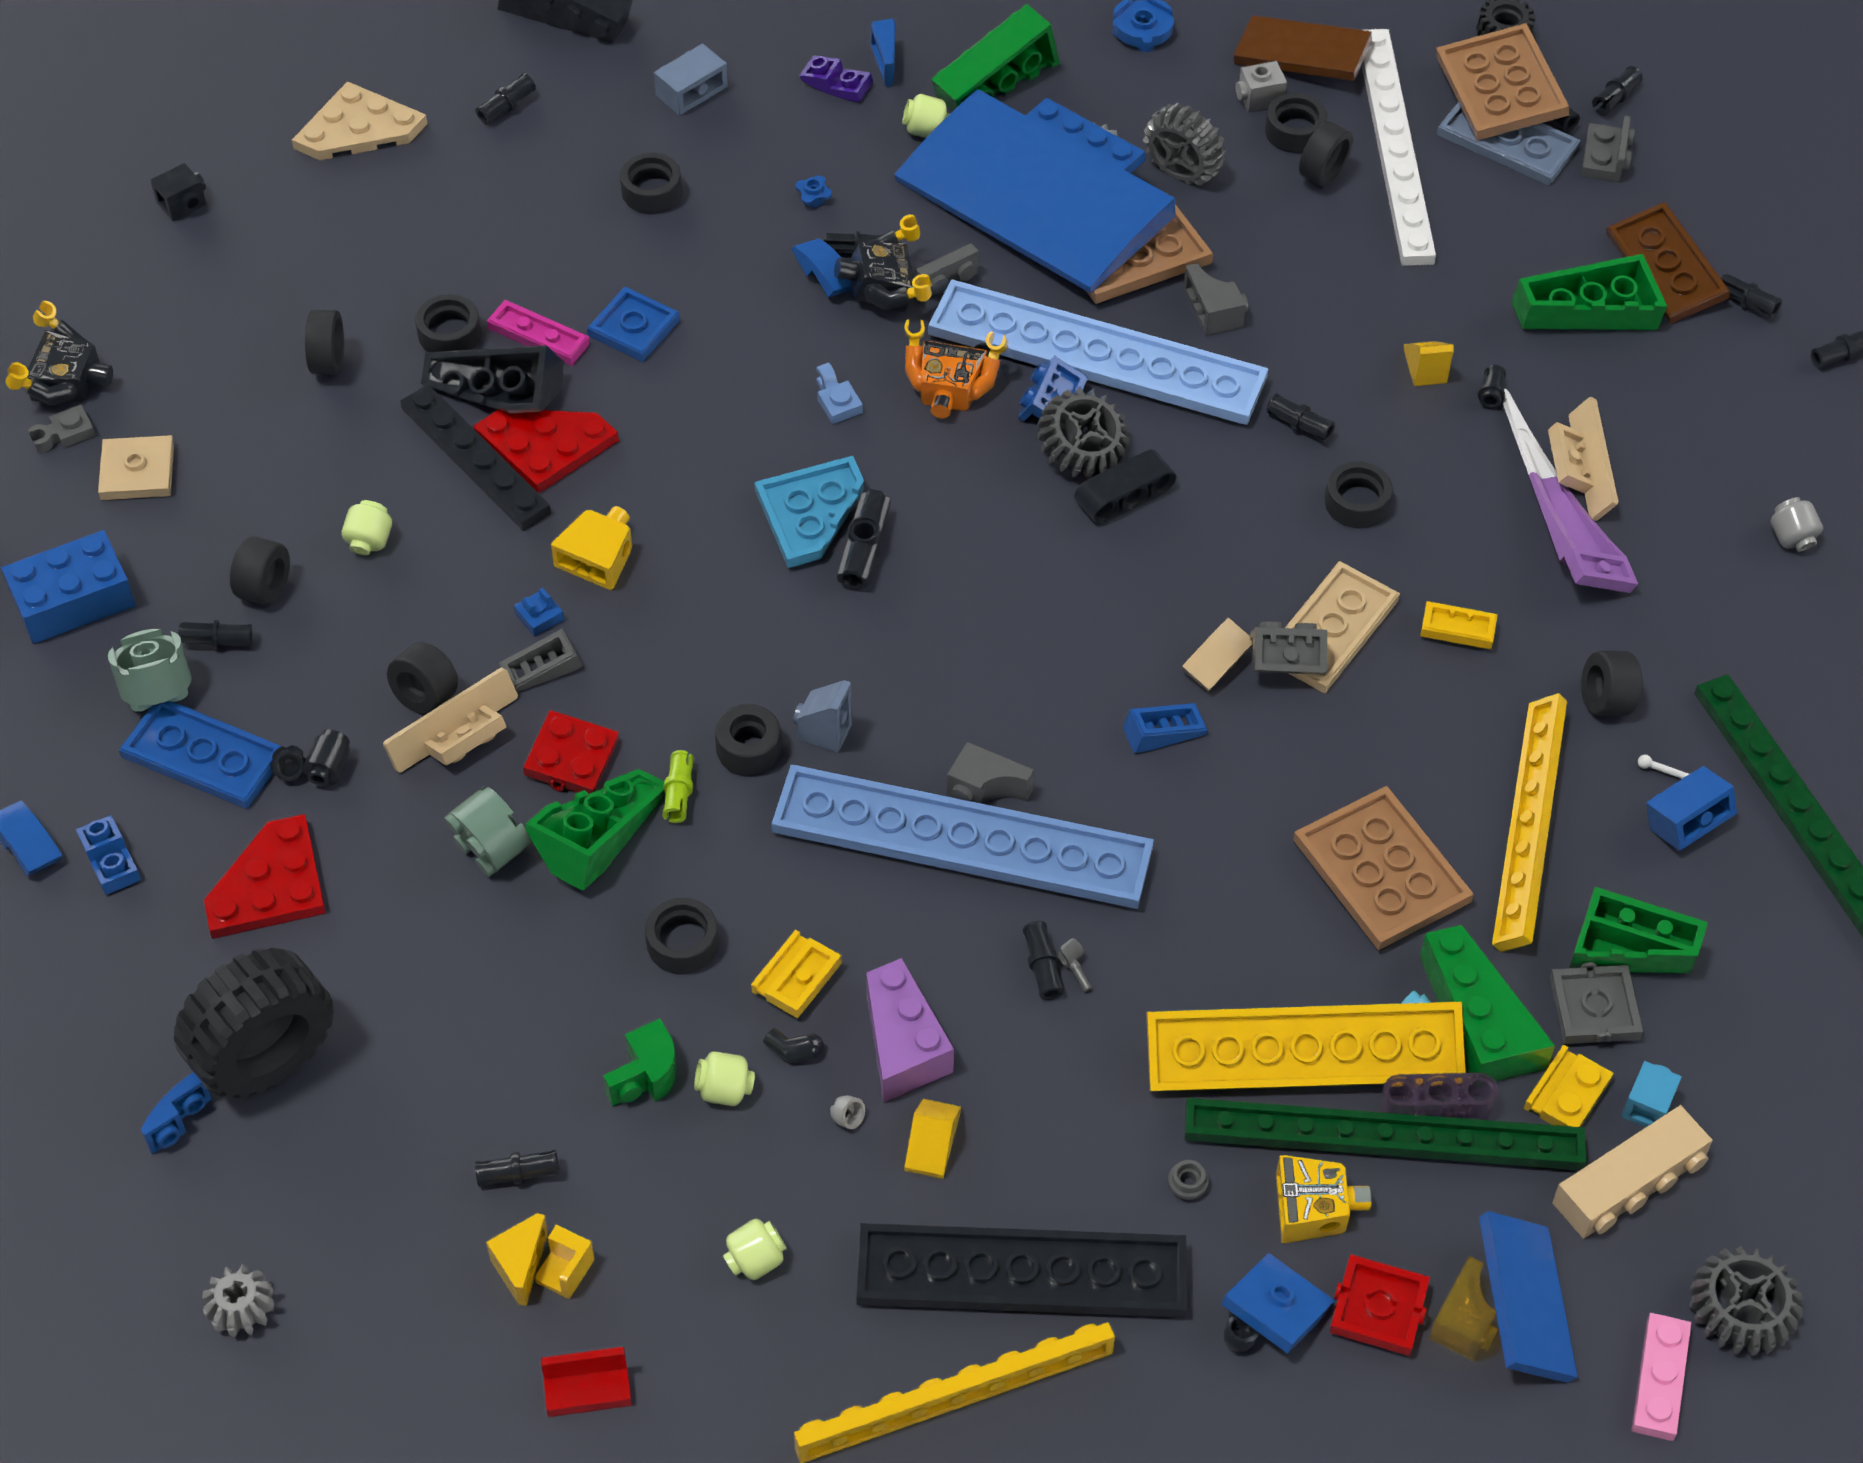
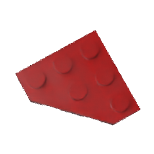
M497 410L473 425V429L537 493L542 492L619 441L618 431L596 412L542 410L541 412L508 413Z
M305 814L267 822L206 896L204 904L212 939L326 914Z

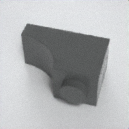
M1199 263L1187 265L1183 289L1205 336L1243 328L1244 316L1249 309L1246 295L1240 293L1235 281L1223 282L1209 276L1200 267Z
M967 742L947 774V796L981 804L992 799L1005 797L1027 801L1033 791L1034 770Z

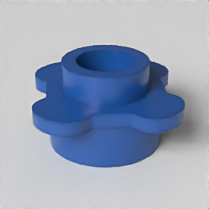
M823 176L811 177L805 181L799 180L795 184V189L801 193L802 203L808 207H819L832 196V190L826 187V179Z

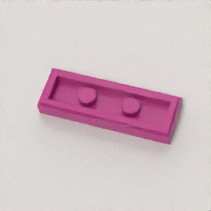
M504 300L487 320V328L527 347L547 345L564 363L570 366L576 362L590 345L589 336L508 300Z

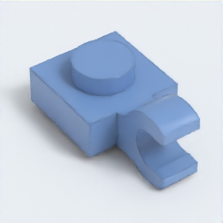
M829 362L817 366L816 370L820 377L816 378V381L821 391L817 392V401L831 424L862 414L863 404L849 381L839 384Z

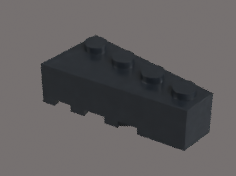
M499 0L497 10L613 43L629 18L633 0Z

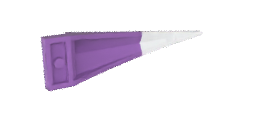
M1504 389L1505 399L1502 403L1559 560L1570 570L1575 584L1631 593L1638 585V582L1627 557L1594 522L1569 488L1558 483L1556 470L1530 431L1509 391Z

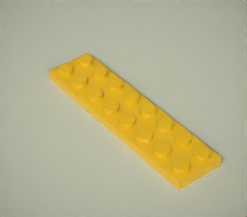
M1462 1002L1156 1011L1146 1013L1150 1092L1466 1081Z

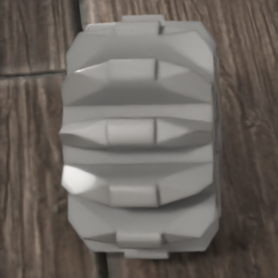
M242 1264L237 1273H232L225 1266L223 1273L225 1277L219 1279L211 1276L210 1285L212 1289L203 1291L202 1298L206 1304L203 1312L206 1319L212 1321V1325L218 1333L227 1329L229 1335L235 1338L239 1330L244 1328L245 1332L252 1336V1325L254 1323L266 1325L267 1317L265 1313L274 1311V1302L271 1298L273 1294L271 1283L264 1281L263 1273L258 1269L249 1273L248 1267Z

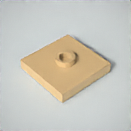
M172 435L103 439L98 487L100 500L171 496L174 454Z

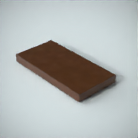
M1252 15L1233 55L1234 64L1253 66L1277 61L1282 71L1355 80L1371 44L1372 31Z
M1666 202L1606 227V235L1623 258L1638 254L1644 255L1667 304L1664 317L1669 324L1730 298L1729 289Z

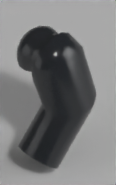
M776 1028L771 1029L763 1040L767 1047L792 1064L816 1058L823 1051L824 1047L822 1038L816 1034H805L789 1039Z

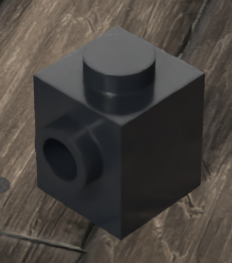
M185 163L150 179L156 203L172 221L206 205L204 196L206 184L202 176L198 172L193 173Z

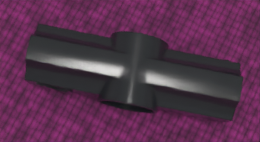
M870 489L866 493H861L854 520L849 524V537L837 574V581L845 585L847 589L859 590L862 587H867L874 561L880 553V540L891 506V498L884 495L882 491Z

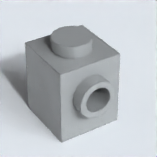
M1277 61L1242 67L1240 80L1236 82L1235 86L1236 95L1239 101L1243 100L1248 112L1268 109V106L1275 98L1286 94L1287 81Z

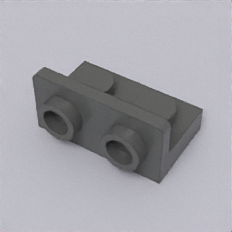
M1624 115L1621 128L1589 123L1581 177L1612 182L1620 181L1622 170H1628L1631 161L1632 151L1626 150V148L1632 147L1635 129L1629 128L1631 116Z
M1260 622L1259 627H1255L1250 631V639L1253 640V672L1316 675L1327 673V630L1317 629V624L1297 623L1295 628H1281L1280 622Z

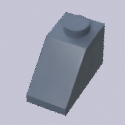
M843 680L810 691L805 703H799L794 713L793 723L797 724V740L837 753L839 752L852 726L851 682Z

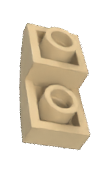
M1228 617L1185 662L1181 669L1209 692L1253 645V640Z

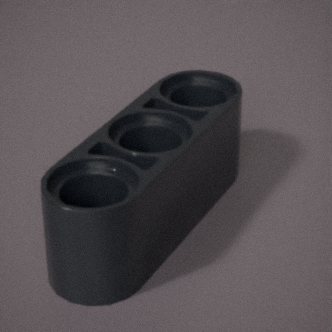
M1147 450L1086 480L1077 488L1074 497L1096 524H1102L1167 492L1176 482L1177 475L1157 451Z

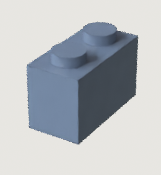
M702 43L654 72L655 96L680 116L728 87L727 63Z

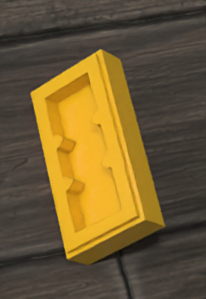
M1427 601L1420 636L1491 649L1498 614Z

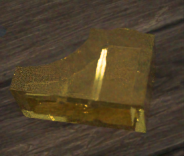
M1469 1256L1434 1321L1429 1339L1475 1361L1481 1348L1489 1351L1499 1329L1492 1326L1496 1310L1490 1308L1486 1303L1480 1288V1274L1484 1263Z

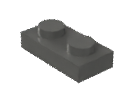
M970 243L916 269V276L921 274L929 275L932 283L931 296L940 294L947 289L951 279L962 282L978 274L979 251Z

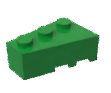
M1595 887L1569 968H1581L1584 963L1594 962L1597 967L1628 965L1630 972L1691 973L1698 957L1708 922ZM1592 967L1587 968V971L1592 970Z

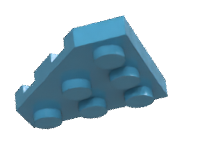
M853 456L754 482L755 493L788 568L821 559L858 501L861 493H863L864 479Z

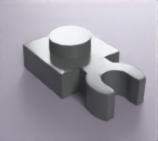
M82 405L49 416L51 422L49 425L37 424L28 429L30 438L34 441L38 453L49 451L58 442L61 443L64 449L96 436Z

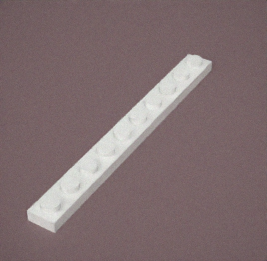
M1389 29L1366 30L1372 31V41L1361 65L1402 266L1434 265L1436 253Z

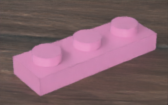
M1654 1313L1649 1314L1631 1432L1674 1441L1677 1435L1691 1322Z

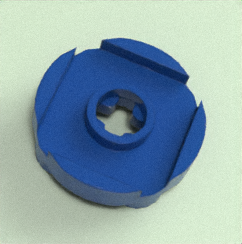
M1123 0L1114 9L1112 33L1124 43L1136 46L1142 52L1152 51L1156 45L1164 43L1171 37L1174 26L1173 11L1163 0Z

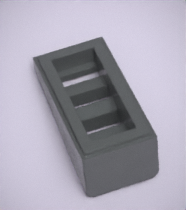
M563 628L499 662L500 666L508 671L516 692L567 675L583 667ZM563 651L564 654L558 657L556 653ZM549 656L551 661L545 664L542 658ZM535 661L538 668L532 671L528 663ZM521 666L525 675L519 678L514 668Z

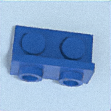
M1055 355L1046 365L1040 363L1030 378L1034 382L1032 388L1029 387L1019 401L1022 409L1018 419L1024 422L1031 414L1040 419L1044 407L1048 406L1053 397L1056 395L1061 396L1067 389L1072 393L1080 387L1083 390L1088 377Z

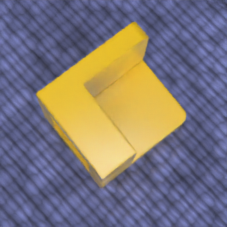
M556 1224L548 1236L550 1254L535 1275V1280L537 1284L570 1299L595 1260L591 1241Z

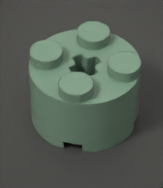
M161 629L143 630L121 639L122 646L115 652L113 647L110 649L108 660L120 698L130 704V708L133 711H144L152 705L166 701H180L187 697V688L191 683L192 676L181 639L177 633L171 631L172 636L163 635Z
M483 786L444 817L445 823L455 833L452 837L454 842L465 854L471 850L477 856L475 859L476 864L488 877L500 870L532 843L523 824L517 825L511 816L514 813L512 809L490 787L485 788Z

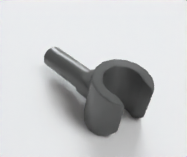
M1071 938L1061 946L1058 954L1059 963L1065 968H1070L1084 993H1087L1093 988L1078 962L1085 955V951L1076 939Z

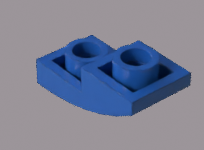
M818 238L793 246L791 250L806 276L815 275L828 298L852 290L851 280L835 277V263L841 257L826 242Z
M22 801L0 810V842L5 850H11L26 877L61 860L62 854L39 820Z
M112 815L76 829L105 895L141 881L138 870Z
M194 1072L175 1085L159 1101L145 1120L141 1133L151 1154H154L161 1148L173 1145L180 1136L186 1133L182 1119L187 1115L199 1112L207 1102L212 1100L209 1090L206 1089Z

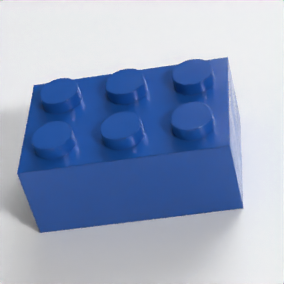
M105 530L1 567L10 594L32 644L136 606L128 579Z

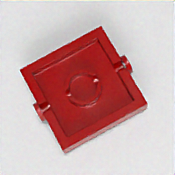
M550 710L525 762L523 775L549 783L550 787L557 792H562L564 789L577 793L584 790L588 794L595 792L617 745L619 732ZM558 782L561 784V786L558 787L555 785V783Z
M1350 1254L1343 1283L1338 1282L1334 1300L1338 1301L1329 1333L1410 1356L1418 1324L1422 1325L1427 1308L1423 1307L1430 1277Z

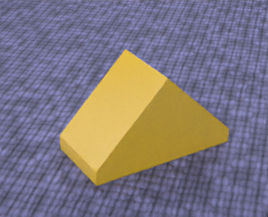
M1438 341L1404 344V353L1414 386L1447 383L1454 352L1453 344Z
M922 1099L913 1116L904 1171L944 1179L961 1113L960 1106Z
M537 1213L486 1242L490 1261L518 1305H527L548 1236L546 1218L543 1214Z

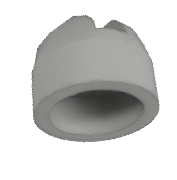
M849 1095L840 1096L835 1100L834 1106H831L830 1114L833 1121L839 1126L855 1129L864 1119L865 1105L859 1098Z

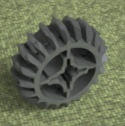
M1180 103L1174 106L1168 104L1159 111H1156L1143 130L1145 133L1143 142L1148 145L1145 151L1152 155L1151 162L1159 165V171L1163 170L1168 176H1172L1178 181L1183 180L1187 185L1195 183L1201 186L1218 174L1219 169L1226 160L1224 154L1227 149L1222 145L1225 139L1217 134L1219 128L1213 127L1209 123L1210 118L1205 119L1201 115L1200 110L1194 112L1190 105L1183 107Z
M1081 387L1076 389L1074 393L1067 389L1061 396L1056 395L1053 397L1048 406L1044 407L1041 413L1042 416L1037 424V428L1040 429L1037 434V440L1043 442L1041 453H1051L1049 464L1057 461L1061 464L1060 472L1068 468L1071 469L1072 477L1078 476L1079 472H1082L1086 479L1091 477L1093 473L1098 475L1116 466L1118 461H1121L1124 457L1125 449L1129 445L1127 434L1130 427L1123 424L1125 414L1116 413L1118 403L1112 405L1106 403L1107 394L1101 398L1095 397L1094 389L1085 395ZM1087 427L1088 430L1086 431L1083 438L1080 440L1079 436L1081 435L1084 428Z
M1741 1245L1735 1249L1733 1254L1724 1248L1719 1252L1718 1257L1713 1255L1708 1257L1704 1266L1699 1267L1696 1271L1695 1281L1692 1282L1690 1287V1294L1692 1295L1690 1309L1697 1311L1694 1317L1695 1324H1707L1704 1330L1705 1337L1713 1335L1719 1337L1717 1342L1718 1348L1729 1343L1733 1345L1734 1355L1740 1353L1743 1347L1748 1350L1751 1357L1757 1355L1760 1348L1768 1355L1770 1352H1773L1776 1345L1779 1347L1784 1346L1789 1340V1336L1796 1333L1799 1327L1798 1321L1803 1316V1308L1800 1306L1803 1301V1293L1795 1290L1798 1286V1278L1785 1277L1788 1272V1264L1780 1267L1774 1265V1254L1768 1256L1767 1259H1763L1760 1257L1758 1247L1752 1250L1750 1255L1745 1253ZM1715 1286L1722 1292L1721 1297L1727 1303L1725 1309H1723L1718 1301ZM1767 1293L1770 1294L1775 1303L1777 1316L1772 1312V1305L1766 1299Z

